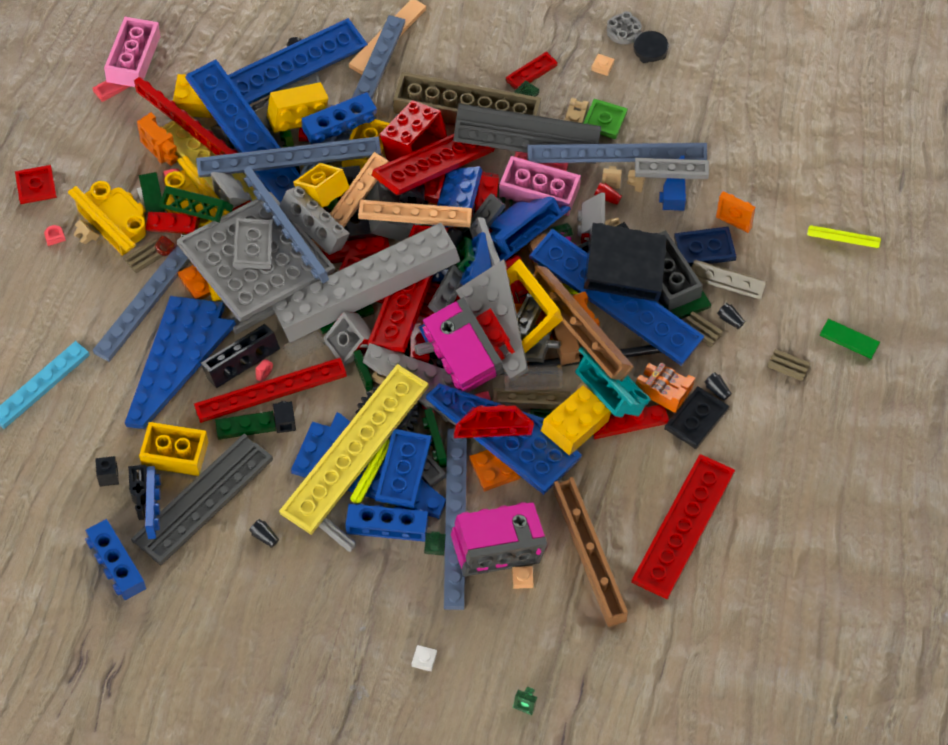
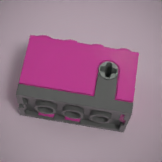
M464 297L423 319L425 325L422 327L425 332L424 334L429 343L433 342V350L438 359L442 358L441 361L448 375L452 374V382L456 389L468 393L495 378L496 375L504 373L501 359Z
M521 502L514 506L503 505L496 509H481L478 512L472 513L463 512L457 515L454 523L455 527H453L451 532L452 542L463 577L538 564L547 546V541L533 502Z

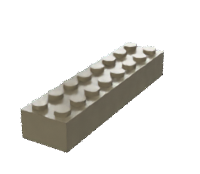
M404 72L401 73L393 99L394 113L399 114L414 100L440 110L443 122L456 124L459 103L539 116L541 110V98Z

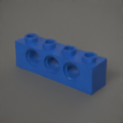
M368 92L302 118V129L310 144L321 143L329 137L338 136L344 131L353 130L359 125L372 122L377 118V108Z
M361 503L349 504L345 525L346 534L425 542L428 511L422 509L408 510L402 507L387 508L382 505L366 506ZM367 517L372 518V519L369 520V521L363 520L364 518H367ZM386 519L391 520V522L385 523L383 521ZM406 521L411 522V524L405 525L403 523Z
M105 519L86 529L87 538H85V541L90 549L94 548L96 551L94 556L98 564L103 563L105 567L103 571L107 579H112L115 583L112 586L118 596L122 595L123 599L127 600L146 590L142 576L108 520ZM108 543L107 546L101 547L102 544ZM112 559H118L116 562H110ZM127 574L126 577L119 578L120 575Z

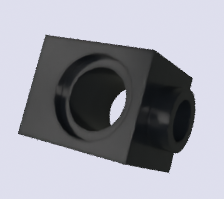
M281 401L273 404L277 433L296 431L292 401Z
M116 457L95 458L96 476L99 486L119 485Z

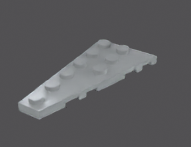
M503 259L458 288L456 292L460 298L464 297L475 317L490 308L494 312L515 350L511 354L505 344L499 347L505 357L502 360L503 368L509 378L514 381L529 370L521 341L522 337L511 293L507 266Z
M369 343L363 359L364 364L381 376L384 375L386 377L398 364L429 383V388L418 402L427 409L432 408L433 411L442 416L441 419L444 421H449L454 426L456 425V423L426 400V395L439 383L455 388L451 378L452 374L448 375L443 368ZM475 389L471 390L468 393L474 395Z

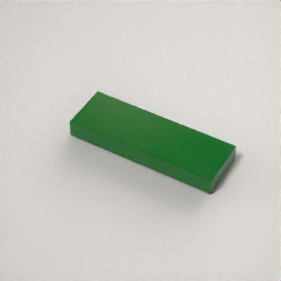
M829 318L820 332L821 337L869 359L873 358L880 344L879 341Z

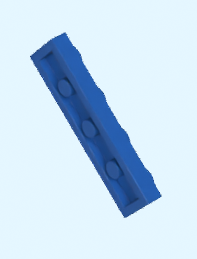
M155 466L147 467L145 528L148 539H156V530H160L159 518H157V515H160V505L157 503V500L161 499L160 489L158 488L161 485L160 474L156 473Z

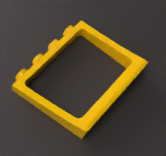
M519 259L507 270L510 284L519 280L547 315L522 340L523 349L526 353L556 327L563 318L560 309Z

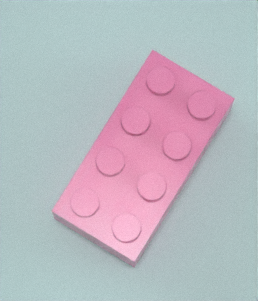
M124 17L104 67L106 82L135 87L134 80L141 77L144 80L160 39L158 22Z
M511 156L499 184V197L528 203L538 198L554 197L559 208L565 205L570 206L572 209L580 189L581 175ZM571 210L564 215L569 216Z

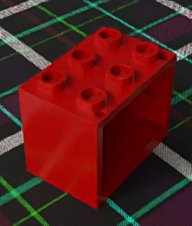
M414 100L380 133L386 159L389 162L447 137L441 111Z

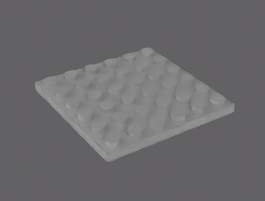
M269 192L278 204V206H280V202L277 200V198L271 192ZM255 199L222 216L220 223L212 221L177 239L179 248L240 322L320 280L313 277L310 271L312 268L303 263L300 257L302 256L301 253L295 252L291 245V239L285 238L281 231L283 228L280 225L277 226L274 221L271 269L233 267L235 218L273 220V214L271 212L267 213L264 209L262 199ZM284 212L324 267L327 275L335 272L333 264L305 231Z

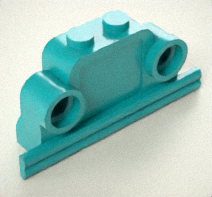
M580 347L578 350L584 357L575 371L580 379L614 416L623 417L624 414L640 416L645 406L649 403L650 397L628 375L623 381L610 378L585 348Z

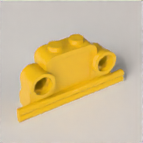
M187 155L177 160L183 170L170 172L165 177L166 186L220 199L203 177H198V170ZM169 196L166 205L172 204L175 201L174 198ZM185 200L180 203L182 209L189 205L188 201ZM201 204L195 206L197 213L204 209ZM216 208L209 210L212 217L216 215ZM165 209L167 213H179ZM223 211L222 216H224V215H226V214H228V213H230V212H228V211ZM200 218L199 228L212 221Z
M105 181L95 182L85 194L77 186L68 191V194L76 202L78 212L122 256L133 249L136 243L145 237L146 220L144 212L146 210L140 202L137 203L134 200L133 195L129 191L126 192L119 187L111 190L110 185Z

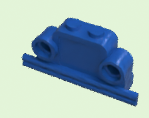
M545 197L543 199H535L530 203L517 202L498 216L490 226L493 231L490 233L500 261L503 259L506 261L571 210L570 206L563 205L559 208L554 197Z

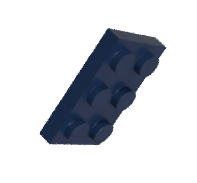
M729 226L674 233L675 244L690 267L693 266L694 260L708 264L736 261L737 256Z

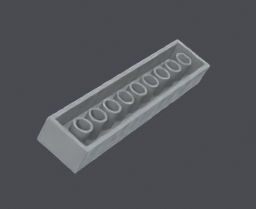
M439 223L329 275V280L324 284L320 280L310 284L272 305L289 342H292L336 321L343 312H355L460 262L451 238L442 223Z

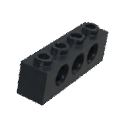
M360 165L340 168L343 169L349 185L359 174ZM359 207L351 217V219H357L359 223L354 224L349 220L344 227L350 233L347 241L370 238L371 236L369 220L358 219Z
M263 324L201 362L207 379L215 388H218L278 351L280 346L274 332L266 324Z

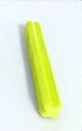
M809 225L807 231L808 236L879 248L881 242L880 237Z
M389 439L371 459L351 495L350 500L354 504L362 502L385 460L390 443Z

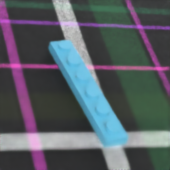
M77 341L72 343L0 405V426L3 429L9 426L90 356L89 352Z

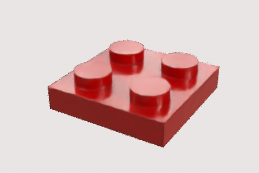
M51 165L15 171L20 205L57 198Z

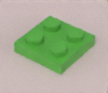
M593 99L584 124L601 126L600 135L616 139L627 115L628 108Z

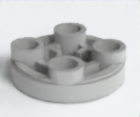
M628 11L615 15L607 21V35L618 44L634 43L635 38L642 30L640 21Z

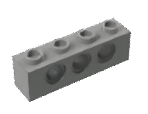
M300 186L287 190L279 207L329 255L342 250L350 233Z

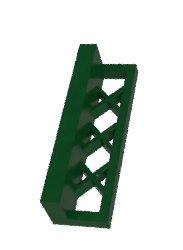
M169 186L165 187L159 207L218 223H220L223 211L232 212L234 206L221 199ZM169 196L173 197L175 201L170 205H166ZM184 200L188 201L189 205L182 209L180 203ZM198 204L203 205L204 209L197 213L195 206ZM212 208L217 209L215 217H212L209 212Z

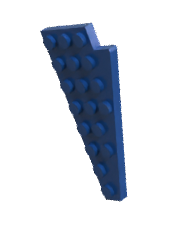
M170 296L125 420L126 427L145 429L148 423L152 422L201 366V362L206 360L233 330V327L236 326L235 320L221 318L225 308L223 302Z
M440 383L426 395L427 401L456 424L472 407L502 405ZM526 412L523 413L534 422L531 435L474 437L476 441L543 495L554 485V482L559 481L582 457V454L577 450L569 456L541 431L544 418Z
M337 412L331 427L312 422L292 466L291 474L306 478L349 425L350 421ZM385 460L365 497L375 499ZM367 466L364 468V470L360 473V475L356 478V480L352 483V485L348 488L347 491L354 492ZM421 479L415 507H398L408 510L422 509L428 511V516L440 519L446 499Z

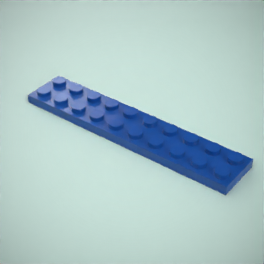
M347 18L243 67L228 76L250 105L269 96L271 92L279 91L361 51L368 44L350 19Z
M217 59L186 74V80L239 153L280 148ZM295 167L254 171L268 192H271L280 203L286 191L295 187L293 182L300 176Z
M554 229L550 230L529 256L538 265L547 267L555 277L576 292L581 293L585 291L590 302L680 366L685 363L704 339L703 334L655 301L583 289L587 253Z

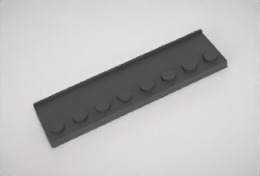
M459 103L453 141L527 153V145L599 144L601 126Z
M243 434L160 511V515H157L160 522V530H156V539H148L144 526L131 538V541L161 566L272 462L273 456L257 443H253L248 439L246 434Z

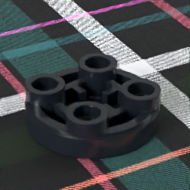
M656 31L640 33L635 38L633 45L634 53L640 58L642 63L665 59L669 47L667 38Z

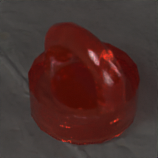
M161 236L155 244L156 251L162 256H168L176 248V245L165 236ZM160 245L167 249V251H162Z

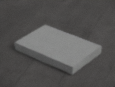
M235 218L233 267L271 269L273 220Z

